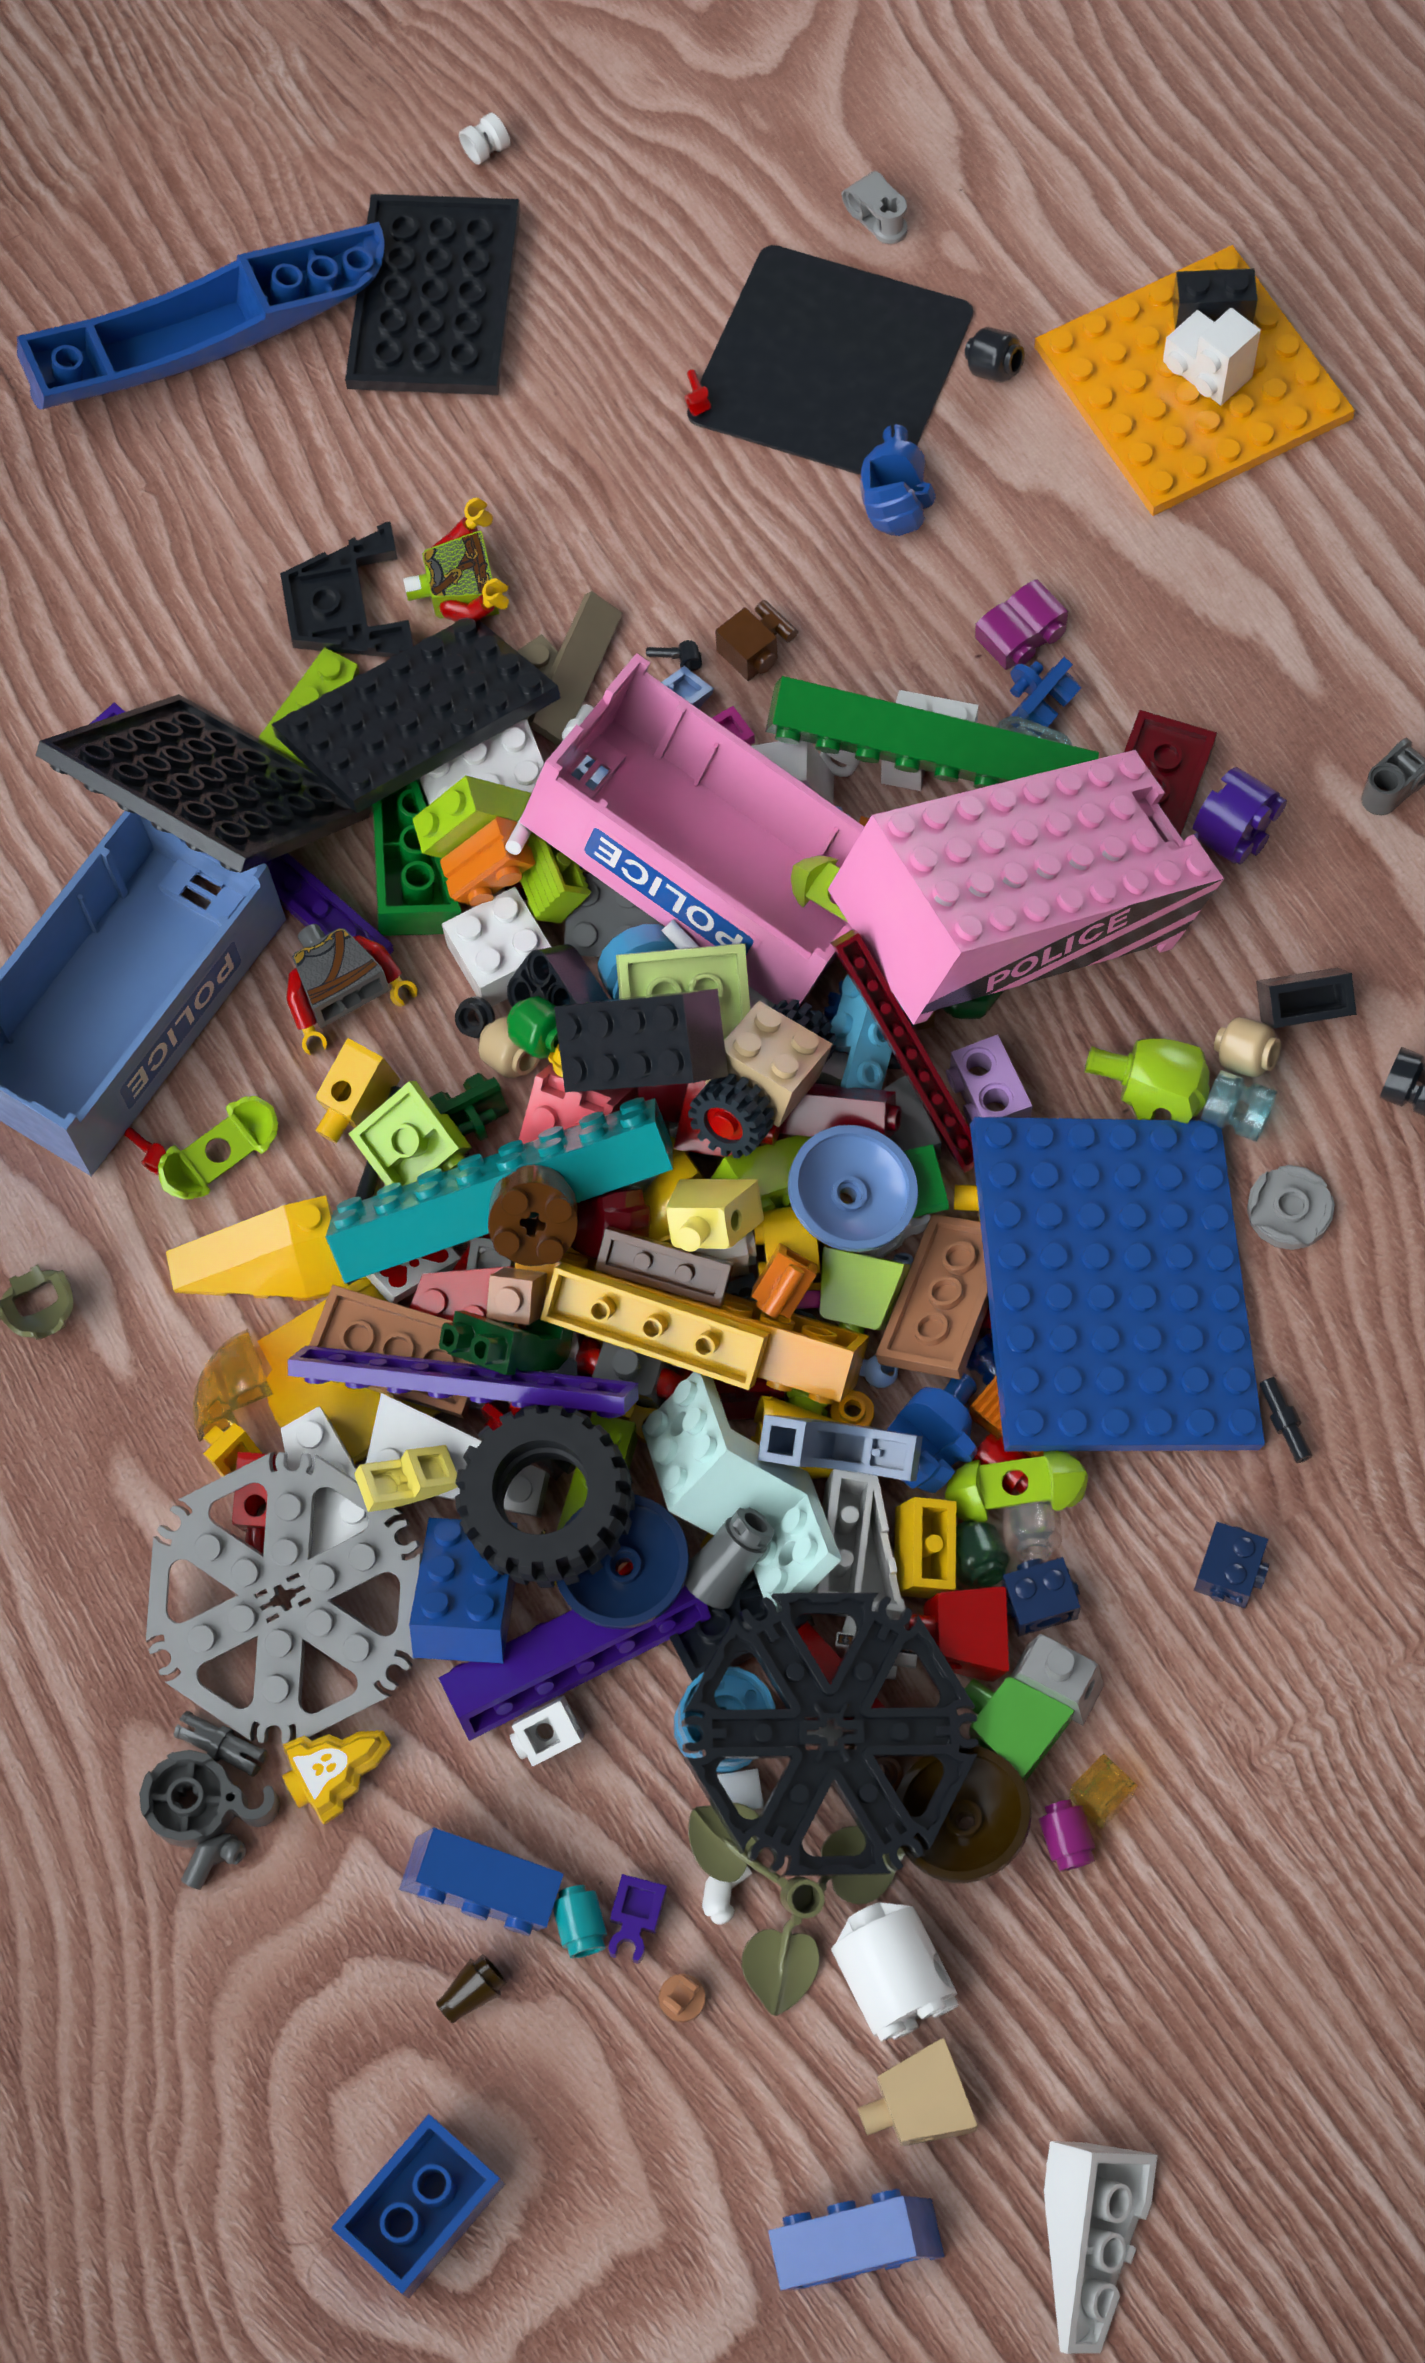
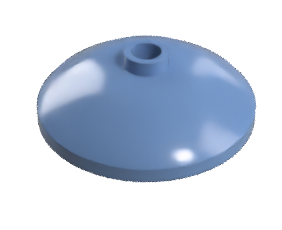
M840 1125L815 1134L798 1151L788 1176L789 1199L799 1222L816 1239L839 1250L862 1252L874 1250L890 1243L906 1228L917 1205L918 1185L911 1162L902 1149L890 1138L867 1127ZM840 1193L849 1194L852 1197L853 1203L843 1202L840 1198Z

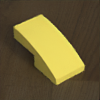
M446 1445L408 1449L401 1459L360 1464L354 1473L368 1512L415 1503L458 1488L455 1483L457 1472Z

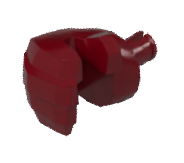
M633 1183L578 1202L577 1232L571 1247L583 1255L598 1260L605 1228L609 1226L649 1237L651 1211L650 1206L644 1203L642 1188L634 1186Z

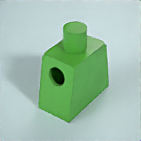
M1009 1676L995 1693L975 1678L965 1688L966 1693L976 1707L972 1711L977 1714V1721L970 1725L969 1736L971 1739H978L979 1747L991 1750L1005 1758L1017 1770L1025 1784L1072 1722L1075 1710Z

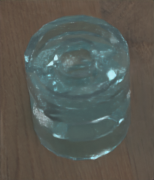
M1221 1070L1207 1099L1201 1121L1222 1129L1231 1125L1234 1128L1235 1134L1258 1142L1278 1092L1257 1083L1247 1087L1245 1086L1244 1078ZM1240 1100L1249 1104L1246 1114L1236 1112Z

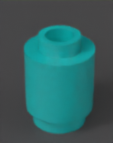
M585 1885L571 1886L559 1891V1899L555 1900L553 1912L562 1948L568 1949L570 1958L586 1957L603 1951L606 1948L604 1938L607 1937V1932L596 1891H586Z

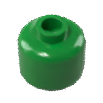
M538 996L516 1003L507 1017L508 1037L512 1043L532 1057L539 1059L548 1058L551 1052H555L559 1044L554 1010L556 1006Z

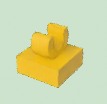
M235 1422L225 1432L215 1425L203 1437L211 1445L203 1454L222 1477L236 1470L238 1452L262 1453L245 1430Z

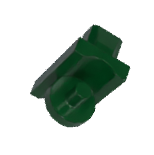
M477 1073L465 1080L463 1084L465 1092L451 1098L448 1093L441 1091L429 1099L440 1114H448L463 1136L474 1132L481 1142L488 1138L484 1126L510 1111L496 1078L493 1077L488 1080L481 1073Z

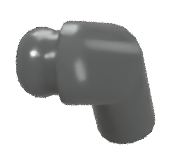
M224 1833L201 1842L196 1847L181 1881L192 1888L201 1890L213 1865L224 1861L228 1864H238L243 1860L246 1854L245 1844L239 1841L236 1835Z

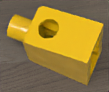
M347 1038L316 1095V1100L327 1111L315 1129L318 1134L337 1144L348 1125L354 1128L357 1127L388 1099L391 1087L397 1086L400 1078L382 1056Z

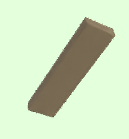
M592 591L584 595L548 675V678L558 685L561 698L530 715L528 719L531 729L557 746L563 741L562 732L567 723L574 719L580 710L623 613Z

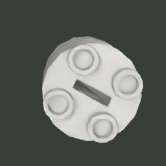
M879 1902L856 1912L847 1919L848 1921L831 1951L873 2036H878L881 2042L892 2037L896 2040L919 2028L915 2019L920 2017L922 2020L932 2015L936 2018L959 2005L955 1998L958 1993L913 1906Z

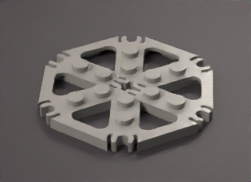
M271 1452L178 1499L185 1502L192 1509L193 1512L191 1514L182 1506L176 1505L171 1507L170 1511L180 1517L181 1525L176 1531L171 1530L165 1525L158 1527L157 1530L161 1536L172 1540L171 1545L164 1543L158 1536H153L146 1642L151 1641L156 1636L164 1635L165 1641L153 1644L148 1650L150 1654H154L163 1649L167 1650L171 1655L170 1664L158 1670L160 1675H169L178 1669L181 1671L176 1678L165 1683L250 1741L255 1740L254 1728L257 1722L260 1724L257 1729L259 1743L268 1741V1730L272 1725H275L281 1729L282 1744H285L293 1739L294 1730L292 1724L296 1726V1739L304 1735L310 1737L392 1696L385 1693L377 1685L378 1681L389 1690H396L399 1687V1684L390 1678L389 1668L393 1664L399 1665L406 1671L412 1667L409 1659L397 1654L398 1650H401L413 1658L409 1622L422 1553L413 1559L405 1560L404 1554L412 1553L420 1546L419 1541L411 1542L408 1545H403L398 1541V1532L402 1528L409 1526V1521L398 1520L391 1526L387 1524L394 1516L403 1513L396 1507L368 1512L356 1480L318 1455H315L314 1471L310 1473L312 1458L310 1454L305 1453L301 1454L300 1467L293 1471L287 1465V1452H278L275 1462L277 1471H274L272 1460L275 1452ZM251 1483H259L267 1491L263 1554L210 1517V1508L215 1501ZM322 1487H329L362 1508L368 1515V1526L362 1533L311 1558L316 1491ZM180 1559L191 1562L238 1594L183 1623L173 1621L168 1615L170 1569ZM385 1572L393 1573L400 1581L397 1628L391 1635L383 1636L331 1599ZM299 1573L300 1577L292 1581L290 1580L291 1576ZM282 1585L285 1590H295L305 1586L306 1589L296 1593V1596L290 1600L292 1608L287 1610L285 1605H272L266 1609L264 1608V1605L274 1601L273 1598L279 1595L278 1586ZM265 1589L268 1593L257 1598V1593ZM311 1598L312 1601L302 1605V1601ZM276 1614L279 1615V1618L271 1622L268 1621V1618ZM258 1637L254 1697L248 1707L237 1708L200 1682L198 1676L199 1669L204 1663ZM306 1641L354 1673L358 1681L357 1689L352 1695L316 1713H309L301 1707Z

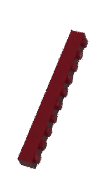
M854 929L850 930L830 943L957 1166L965 1173L974 1168L971 1130L860 934Z

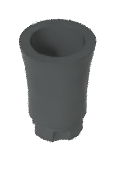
M739 1508L733 1517L728 1518L705 1546L689 1559V1570L685 1586L695 1597L705 1604L719 1609L729 1608L733 1604L741 1585L764 1554L767 1544L774 1536V1528L767 1522L765 1516L752 1508Z

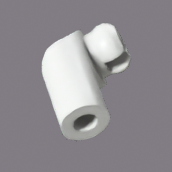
M748 1866L744 1874L737 1881L724 1882L711 1876L706 1880L702 1907L705 1915L710 1916L713 1923L723 1925L732 1919L735 1910L730 1905L731 1890L752 1874Z

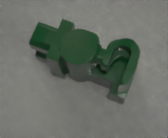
M461 1310L455 1311L453 1322L442 1325L439 1348L447 1351L449 1355L504 1375H515L516 1369L521 1371L558 1370L569 1358L574 1331L542 1321L540 1318L529 1325L525 1324L527 1329H519L514 1327L515 1323L504 1321L502 1323L487 1319L476 1313Z

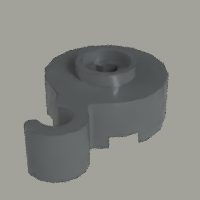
M193 1750L172 1752L167 1755V1759L158 1763L152 1772L148 1771L145 1775L139 1793L141 1812L150 1828L167 1843L183 1848L197 1847L201 1842L221 1835L235 1817H240L249 1826L262 1827L273 1822L280 1810V1798L271 1786H266L263 1789V1804L257 1809H248L247 1797L239 1787L233 1785L224 1768L209 1755ZM193 1789L198 1799L195 1804H192V1807L185 1809L181 1803H178L179 1797H186V1791Z

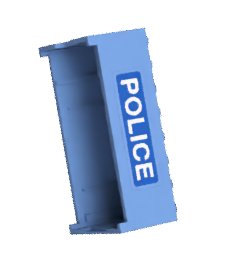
M124 811L0 969V1121L92 1177L123 1136L126 1129L130 1127L285 922L286 918L268 866L263 863L242 873L229 871L221 866L219 860L206 853L190 849L184 840L171 833L157 830L149 820L142 816ZM196 875H199L222 889L216 896L191 881ZM186 888L211 901L210 905L205 910L182 896Z

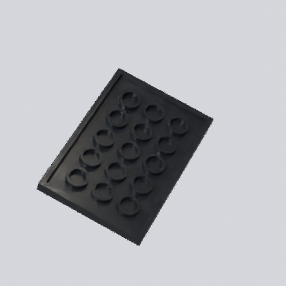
M371 194L367 224L379 222L384 236V255L381 267L373 281L357 293L345 376L347 389L499 395L520 216L519 199Z
M462 618L433 636L423 639L412 648L390 657L384 663L365 673L359 674L353 680L331 692L323 694L320 698L304 707L290 712L284 718L274 722L272 728L278 740L358 813L561 697L557 684L480 620L475 621L472 618Z

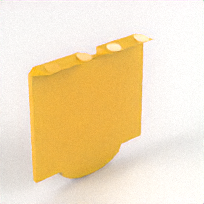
M366 1276L345 1287V1289L387 1301ZM326 1300L257 1341L272 1368L267 1376L265 1388L268 1404L276 1422L281 1428L320 1406L331 1421L354 1464H357L367 1458L381 1393L367 1388H349L345 1386V1382L329 1381L323 1384H310L305 1382L302 1377L288 1376V1359L305 1345L309 1346ZM389 1396L431 1417L441 1413L428 1407Z

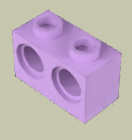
M998 1034L951 1052L950 1069L946 1070V1074L953 1092H961L966 1102V1105H963V1111L969 1126L974 1117L1031 1118L1032 1104ZM973 1067H982L988 1073L976 1076L968 1070ZM991 1102H998L1004 1105L1005 1109L994 1112L987 1109L985 1105Z

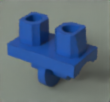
M1063 657L1055 667L1050 669L1043 679L1040 678L1039 674L1044 668L1039 662L1035 661L1030 667L1024 664H1017L1010 673L1015 683L1010 692L1017 698L1024 692L1029 695L1008 719L1016 727L1024 720L1029 726L1042 733L1058 716V713L1043 700L1044 697L1049 693L1064 707L1081 689L1080 685L1067 672L1073 664Z

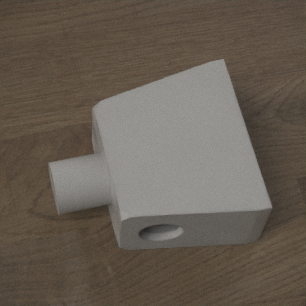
M1041 1634L1026 1646L1010 1676L1075 1710L1072 1720L1082 1726L1104 1687L1099 1665L1095 1661Z

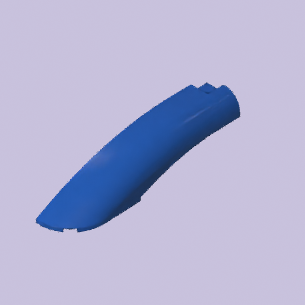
M379 222L239 254L236 261L200 279L131 307L92 319L17 336V357L30 384V396L37 408L42 410L128 389L211 363L296 327L354 296L373 281L381 267L384 255V236Z

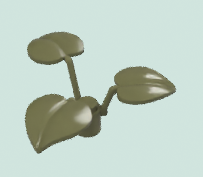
M733 1803L742 1817L746 1819H756L759 1817L748 1806ZM711 1805L697 1806L690 1813L688 1824L689 1843L697 1863L705 1873L719 1881L734 1882L744 1874L748 1864L782 1888L780 1892L781 1903L788 1912L792 1913L791 1918L784 1925L783 1933L775 1929H764L757 1932L746 1943L741 1957L742 1972L749 1987L771 2015H780L803 1997L816 1977L820 1958L815 1940L804 1933H791L796 1925L802 1923V1918L814 1917L822 1910L825 1902L824 1891L827 1889L826 1884L828 1880L832 1879L833 1890L841 1899L854 1904H867L879 1898L886 1891L896 1871L889 1867L886 1857L883 1855L884 1863L891 1872L889 1875L821 1876L817 1883L800 1876L787 1880L777 1873L769 1872V1868L756 1859L754 1861L747 1859L750 1847L756 1842L752 1837L747 1842L744 1853L740 1854ZM858 1826L841 1828L833 1832L825 1840L821 1847V1856L859 1855L865 1848L864 1835ZM899 1847L897 1856L901 1861L905 1853Z

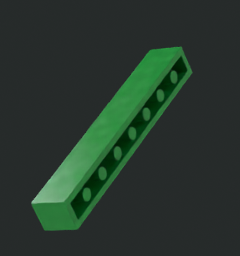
M782 676L774 686L765 730L767 733L776 734L775 739L779 742L799 744L801 740L816 744L815 749L824 753L838 754L840 750L855 753V759L866 763H879L880 759L895 763L894 768L904 772L917 773L919 769L935 772L934 777L936 779L946 782H958L959 778L973 781V787L977 789L1096 760L1099 757V752L786 676Z

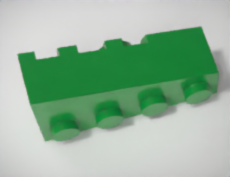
M417 780L372 805L378 932L383 936L444 934L442 923L460 915L462 912L459 902L454 901L449 895L446 884L448 879L444 876L440 864L442 858L422 854L412 819L426 808Z

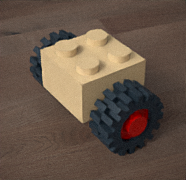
M794 999L789 1004L787 1000L780 1001L778 1005L775 1004L772 1008L761 1001L754 1005L724 1040L728 1076L706 1080L705 1087L690 1104L692 1108L688 1111L690 1118H694L690 1124L693 1130L700 1129L697 1137L701 1142L707 1138L711 1142L708 1148L712 1151L717 1147L721 1148L720 1155L727 1157L732 1152L733 1158H740L743 1154L746 1157L757 1148L771 1131L770 1129L773 1127V1124L779 1127L819 1079L824 1065L835 1051L836 1045L833 1044L836 1040L835 1033H828L832 1025L829 1021L822 1023L820 1020L824 1014L818 1010L814 1015L810 1012L812 1005L805 1003L800 1007L799 1000Z

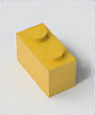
M913 1497L895 1507L894 1557L897 1566L896 1576L900 1596L931 1599L938 1593L956 1590V1501Z

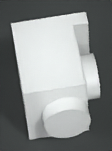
M564 1695L516 1720L512 1724L515 1733L510 1735L512 1745L520 1759L528 1757L532 1767L580 1743L584 1738V1734ZM542 1723L551 1725L554 1731L553 1736L549 1739L541 1738L537 1732L538 1725Z

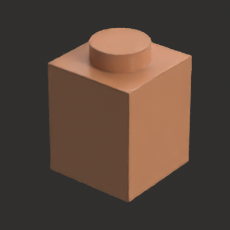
M504 1267L491 1274L489 1278L486 1318L527 1325L541 1318L545 1303L547 1273Z

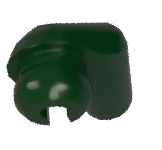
M1004 990L943 1009L954 1018L981 1019L995 1004Z

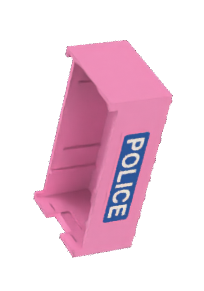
M636 653L609 685L603 698L584 721L572 729L545 761L519 823L664 926L674 919L699 947L745 944L748 986L773 1004L778 1005L783 1000H787L789 1004L794 999L799 1000V1006H801L837 958V954L830 942L849 932L852 928L848 922L843 921L811 900L804 908L798 904L792 893L791 873L793 865L805 858L820 855L838 859L835 866L841 868L865 827L647 673L650 662ZM588 755L595 762L583 777L578 780L571 774ZM602 765L609 771L596 788L592 790L585 784ZM831 896V902L836 904V902Z

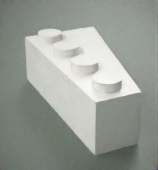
M381 1393L366 1463L401 1459L408 1449L446 1445L456 1472H458V1470H465L467 1463L463 1456L469 1445L477 1448L482 1441ZM529 1465L521 1470L514 1477L505 1494V1511L541 1518L550 1474L533 1465ZM455 1488L436 1497L455 1500V1496L460 1494V1489Z

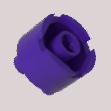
M1234 767L1220 779L1227 783L1226 786L1218 793L1214 790L1210 792L1197 814L1192 829L1197 832L1193 835L1200 843L1232 863L1241 865L1250 853L1256 856L1264 848L1269 839V834L1265 831L1271 820L1276 821L1282 814L1287 800L1268 785L1242 769Z

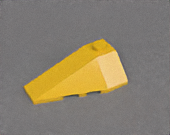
M326 1195L283 1205L166 1251L174 1292L226 1296L228 1293L253 1295L254 1298L266 1299L269 1296L292 1297L293 1300L311 1301L327 1297L332 1285L341 1288L349 1286L348 1283H344L326 1239V1233L333 1214Z

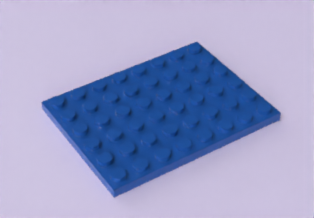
M974 1117L970 1123L1004 1451L1260 1450L1265 1445L1221 1121L1190 1120L1187 1124L1175 1120Z

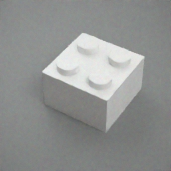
M516 887L495 896L493 901L479 904L442 923L447 947L476 996L484 998L491 1006L508 999L507 985L532 950L551 947Z

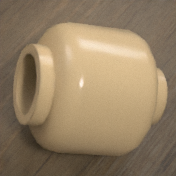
M507 1016L487 1024L480 1034L478 1051L481 1060L504 1077L516 1078L526 1075L537 1066L540 1060L539 1058L532 1057L512 1043L508 1037Z
M1242 1017L1233 1019L1226 1028L1221 1027L1214 1041V1050L1219 1052V1060L1223 1068L1250 1077H1259L1266 1070L1271 1071L1277 1063L1281 1048V1041L1279 1038H1276L1275 1031L1270 1025Z

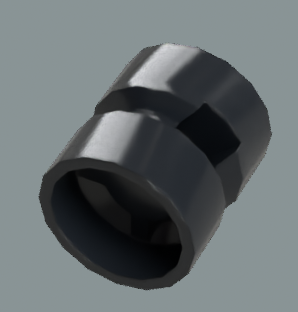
M1401 1047L1386 1079L1380 1098L1401 1107L1410 1103L1413 1106V1112L1425 1116L1424 1056ZM1417 1082H1421L1423 1086H1418Z

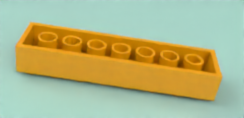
M572 1247L568 1249L562 1259L554 1264L526 1266L515 1263L514 1268L547 1273L545 1300L554 1268L563 1263L769 1332L757 1377L767 1380L766 1385L773 1389L790 1392L792 1388L808 1392V1397L813 1401L823 1404H834V1401L841 1402L857 1385L869 1335L795 1313L792 1314L790 1319L782 1314H779L778 1318H773L759 1309L755 1301L729 1293L726 1294L724 1305L721 1307L706 1304L595 1271L597 1260L575 1251Z

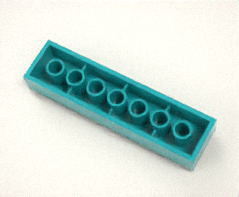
M635 1098L623 1103L617 1112L605 1116L603 1112L592 1113L580 1119L577 1126L565 1130L562 1126L552 1127L541 1132L537 1140L525 1144L521 1140L512 1141L501 1146L497 1154L482 1158L481 1154L472 1155L458 1162L457 1168L442 1172L440 1168L432 1169L419 1175L417 1182L402 1186L399 1182L392 1183L379 1189L374 1197L361 1200V1197H352L342 1201L336 1206L337 1209L333 1211L326 1239L344 1283L489 1234L488 1217L493 1189L503 1177L505 1178L515 1172L517 1168L526 1165H541L554 1169L565 1178V1181L574 1191L577 1203L673 1170V1144L656 1099L645 1101L644 1098ZM531 1212L529 1218H535L539 1213Z

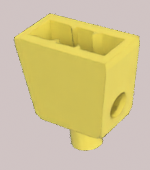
M680 1179L666 1206L672 1245L675 1248H682L688 1252L695 1251L698 1248L727 1249L733 1247L764 1220L758 1179Z

